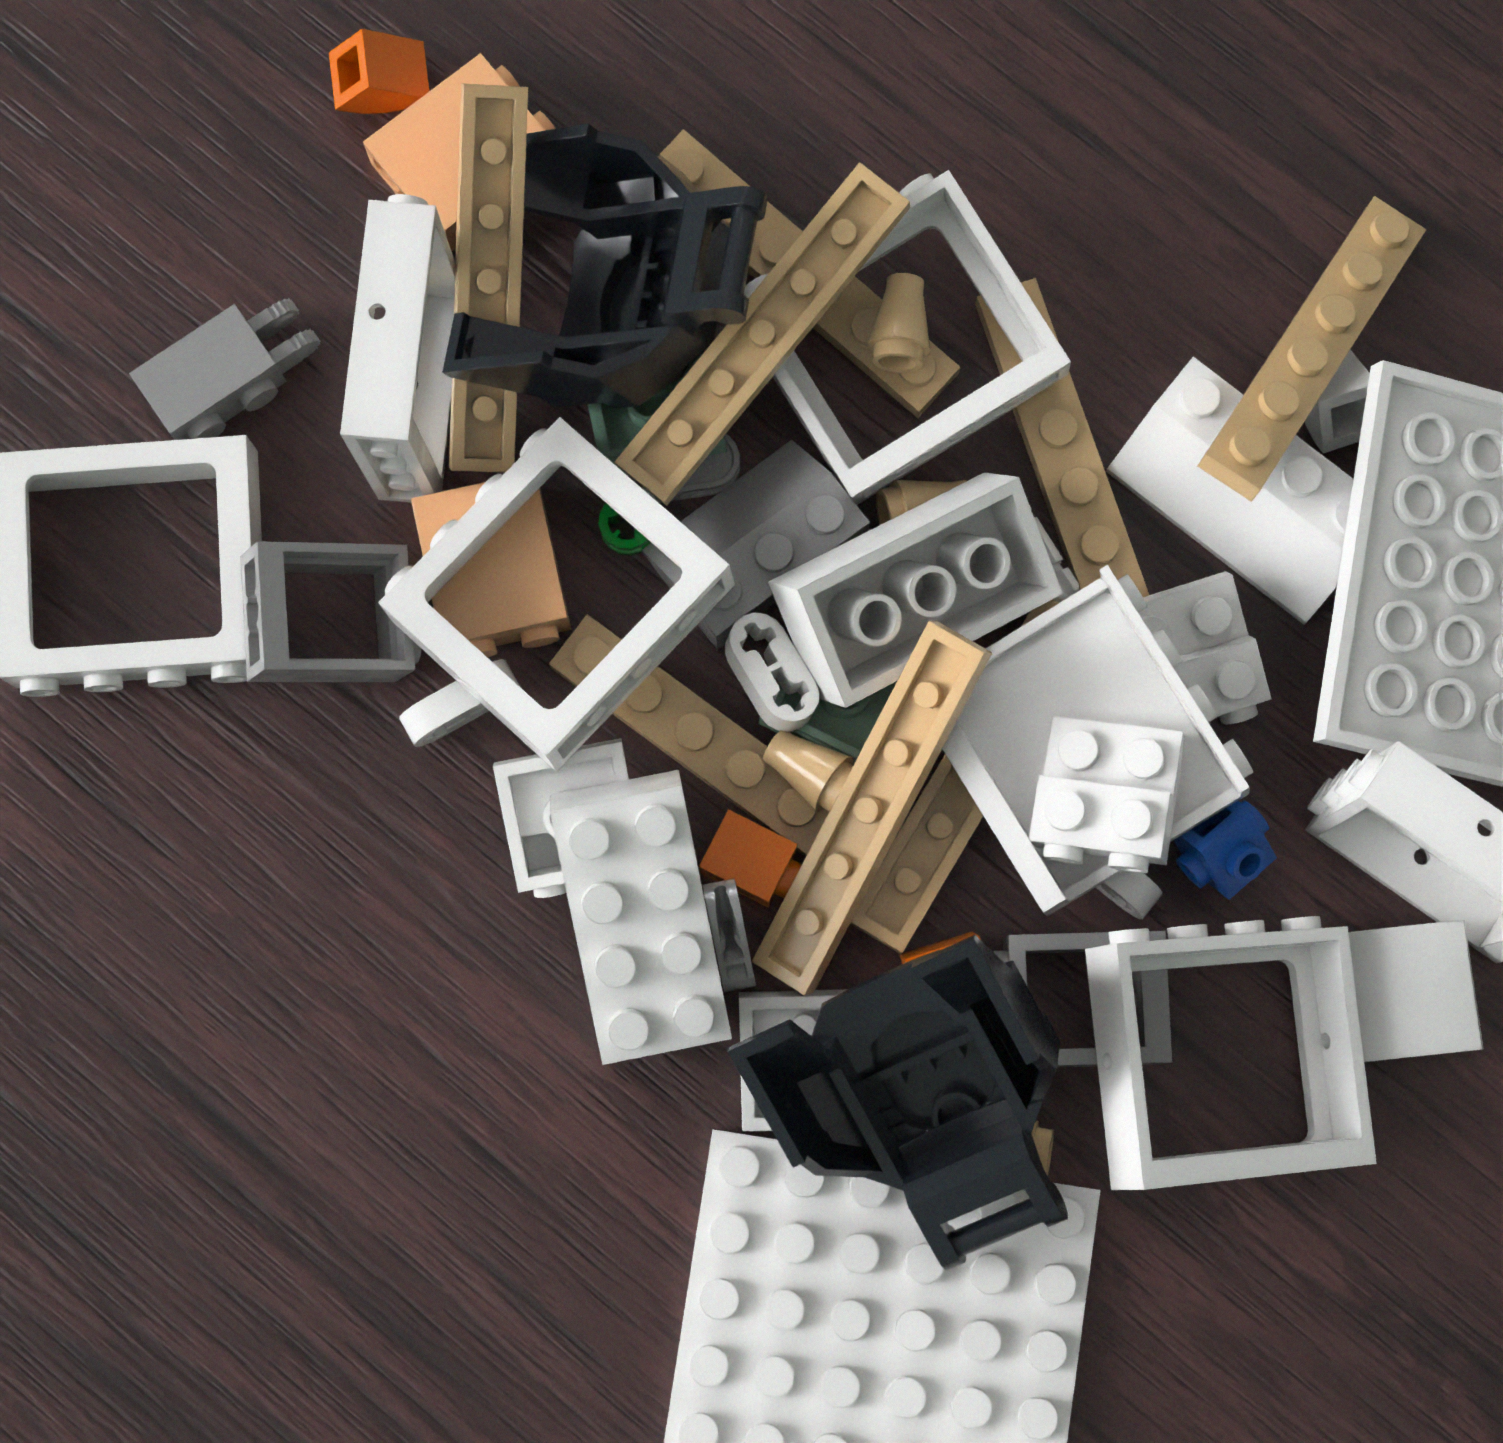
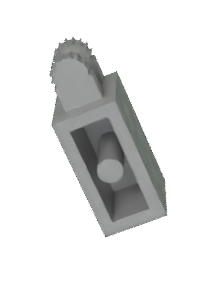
M284 298L281 301L279 300L248 321L245 320L237 306L233 304L129 374L175 440L218 437L224 431L226 421L244 409L254 411L273 400L278 393L277 388L287 382L283 373L314 353L321 341L313 330L306 329L268 352L262 343L281 331L282 328L287 327L299 314V309L292 299Z

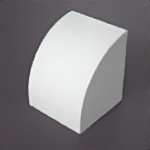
M1351 350L1304 421L1311 437L1322 453L1359 442L1370 373Z

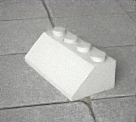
M1192 357L1153 405L1109 465L1106 472L1305 625L1337 587L1353 478L1297 435H1295L1266 483L1252 502L1197 467L1243 394L1195 357Z

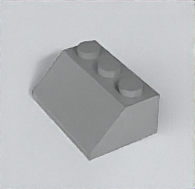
M790 440L680 521L730 565L735 586L697 625L713 646L719 650L725 645L734 623L743 615L751 613L767 614L778 606L768 584L769 581L868 532L869 520L833 474L793 440ZM650 543L642 549L644 556L671 589L680 580L682 569L654 544Z

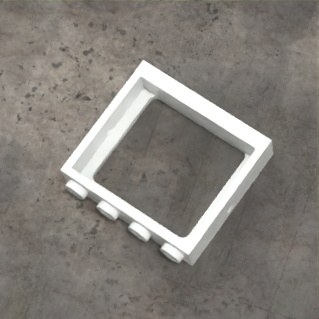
M949 170L936 178H933L931 173L922 175L900 191V194L910 201V209L859 271L927 229L938 230L945 238L1022 362L863 460L795 351H793L773 375V378L833 475L856 505L876 494L880 488L889 486L893 480H898L1069 373L1070 359ZM768 274L762 275L745 285L744 295L749 298Z
M407 194L391 195L388 197V201L368 200L340 435L378 500L412 503L411 498L442 492L451 417L452 378L442 373L454 318L455 260L436 205H428L426 200ZM375 308L386 310L383 318L374 319Z
M559 417L548 429L541 428L527 439L520 451V458L503 475L496 474L482 485L475 497V504L458 521L451 520L437 531L431 540L430 550L413 567L406 566L391 578L385 588V596L378 603L398 628L557 772L735 586L730 565ZM563 466L682 569V576L559 706L554 709H545L432 608L428 602L557 469Z
M246 435L0 453V679L16 689L20 688V694L29 697L57 695L60 693V685L84 684V690L89 692H113L123 689V681L147 679L148 686L158 688L183 686L187 684L186 676L211 674V681L217 683L247 681L240 556L257 541H262L258 451ZM216 478L222 629L217 635L204 638L66 648H36L33 641L29 492Z
M1400 741L1381 753L1371 749L1362 761L1356 759L1348 770L1343 768L1334 779L1329 777L1319 788L1307 807L1315 816L1305 831L1436 922L1465 920L1468 944L1495 963L1503 962V812ZM1478 823L1491 831L1489 836H1483L1478 832ZM1416 850H1421L1426 854L1427 860L1425 864H1418L1414 860Z
M1309 916L1281 920L1282 931L1265 932L1264 920L1224 924L1226 935L1208 936L1207 924L1167 928L1168 939L1150 941L1148 928L1109 932L1110 945L1085 949L1111 1190H1147L1377 1164L1348 926L1322 928L1320 916ZM1265 961H1282L1289 969L1308 1127L1306 1138L1298 1143L1152 1158L1132 972Z

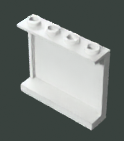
M1108 565L1099 570L1101 578L986 648L992 652V655L942 748L1040 909L1047 917L1122 872L1121 870L1108 867L1109 857L1083 854L1082 864H1068L1042 858L1043 849L1036 848L1028 840L1038 775L1043 776L1052 716L1183 731L1185 742L1170 842L1247 796L1250 787L1244 778L1254 773L1236 742L1231 739L1222 745L1209 722L1217 718L1218 715L1201 687L1195 684L1187 689L1176 673L1174 667L1183 661L1165 631L1160 629L1152 634L1144 623L1139 612L1148 606L1132 579L1126 574L1117 580Z

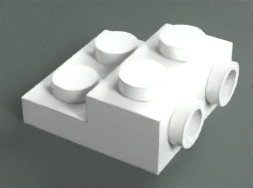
M1224 571L1143 597L1148 607L1139 612V615L1152 634L1160 629L1165 631L1183 661L1174 667L1176 673L1187 689L1195 684L1201 687L1222 724H1234L1249 720L1258 714L1256 704L1272 699L1256 639L1248 635L1232 574Z
M1052 716L1043 776L1038 775L1028 839L1036 848L1043 849L1042 858L1061 863L1082 864L1083 854L1109 857V868L1133 873H1148L1149 863L1167 865L1185 742L1183 731Z
M621 738L582 745L557 772L537 754L493 763L518 893L533 890L534 897L536 898L553 897L566 893L550 817V795L628 780L629 775Z

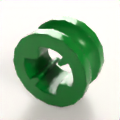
M605 503L599 514L598 523L603 542L610 550L619 555L632 556L642 553V549L651 542L637 529L634 531L635 538L629 540L622 539L620 530L612 533L610 531V524L620 522L621 515Z

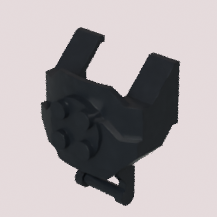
M589 123L528 133L526 136L524 211L573 222L582 228L574 241L571 283L560 334L558 336L471 317L465 312L454 313L442 373L450 378L539 397L554 407L605 403L612 408L641 405L684 375L689 363L710 346L718 322L742 324L746 321L749 299L744 295L757 221L765 217L768 196L765 192L748 186L699 191L682 171L643 141L598 131ZM731 218L730 226L723 219Z
M976 935L883 972L823 1002L812 1035L789 1019L729 1047L728 1053L792 1167L802 1165L815 1176L864 1177L903 1190L909 1210L938 1262L945 1270L965 1263L966 1255L1040 1223L1051 1227L1068 1219V1212L1063 1197L1057 1186L1050 1182L1031 1134L1043 1099L1057 1071L1060 1040L1046 1013H1041L1014 961L1004 963ZM1025 1189L1029 1196V1199L956 1230L948 1224V1221L1020 1190Z

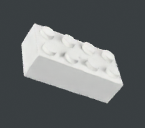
M985 472L768 582L794 647L816 681L819 689V699L844 708L898 681L928 621H938L969 640L974 641L1063 594L1019 477Z
M679 770L550 795V817L602 1065L732 1039Z

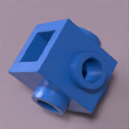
M1245 800L1241 803L1239 801L1233 803L1174 839L1181 852V855L1176 858V863L1189 880L1199 888H1203L1208 883L1229 900L1251 880L1255 879L1277 857L1264 835L1269 830L1268 823L1258 810Z

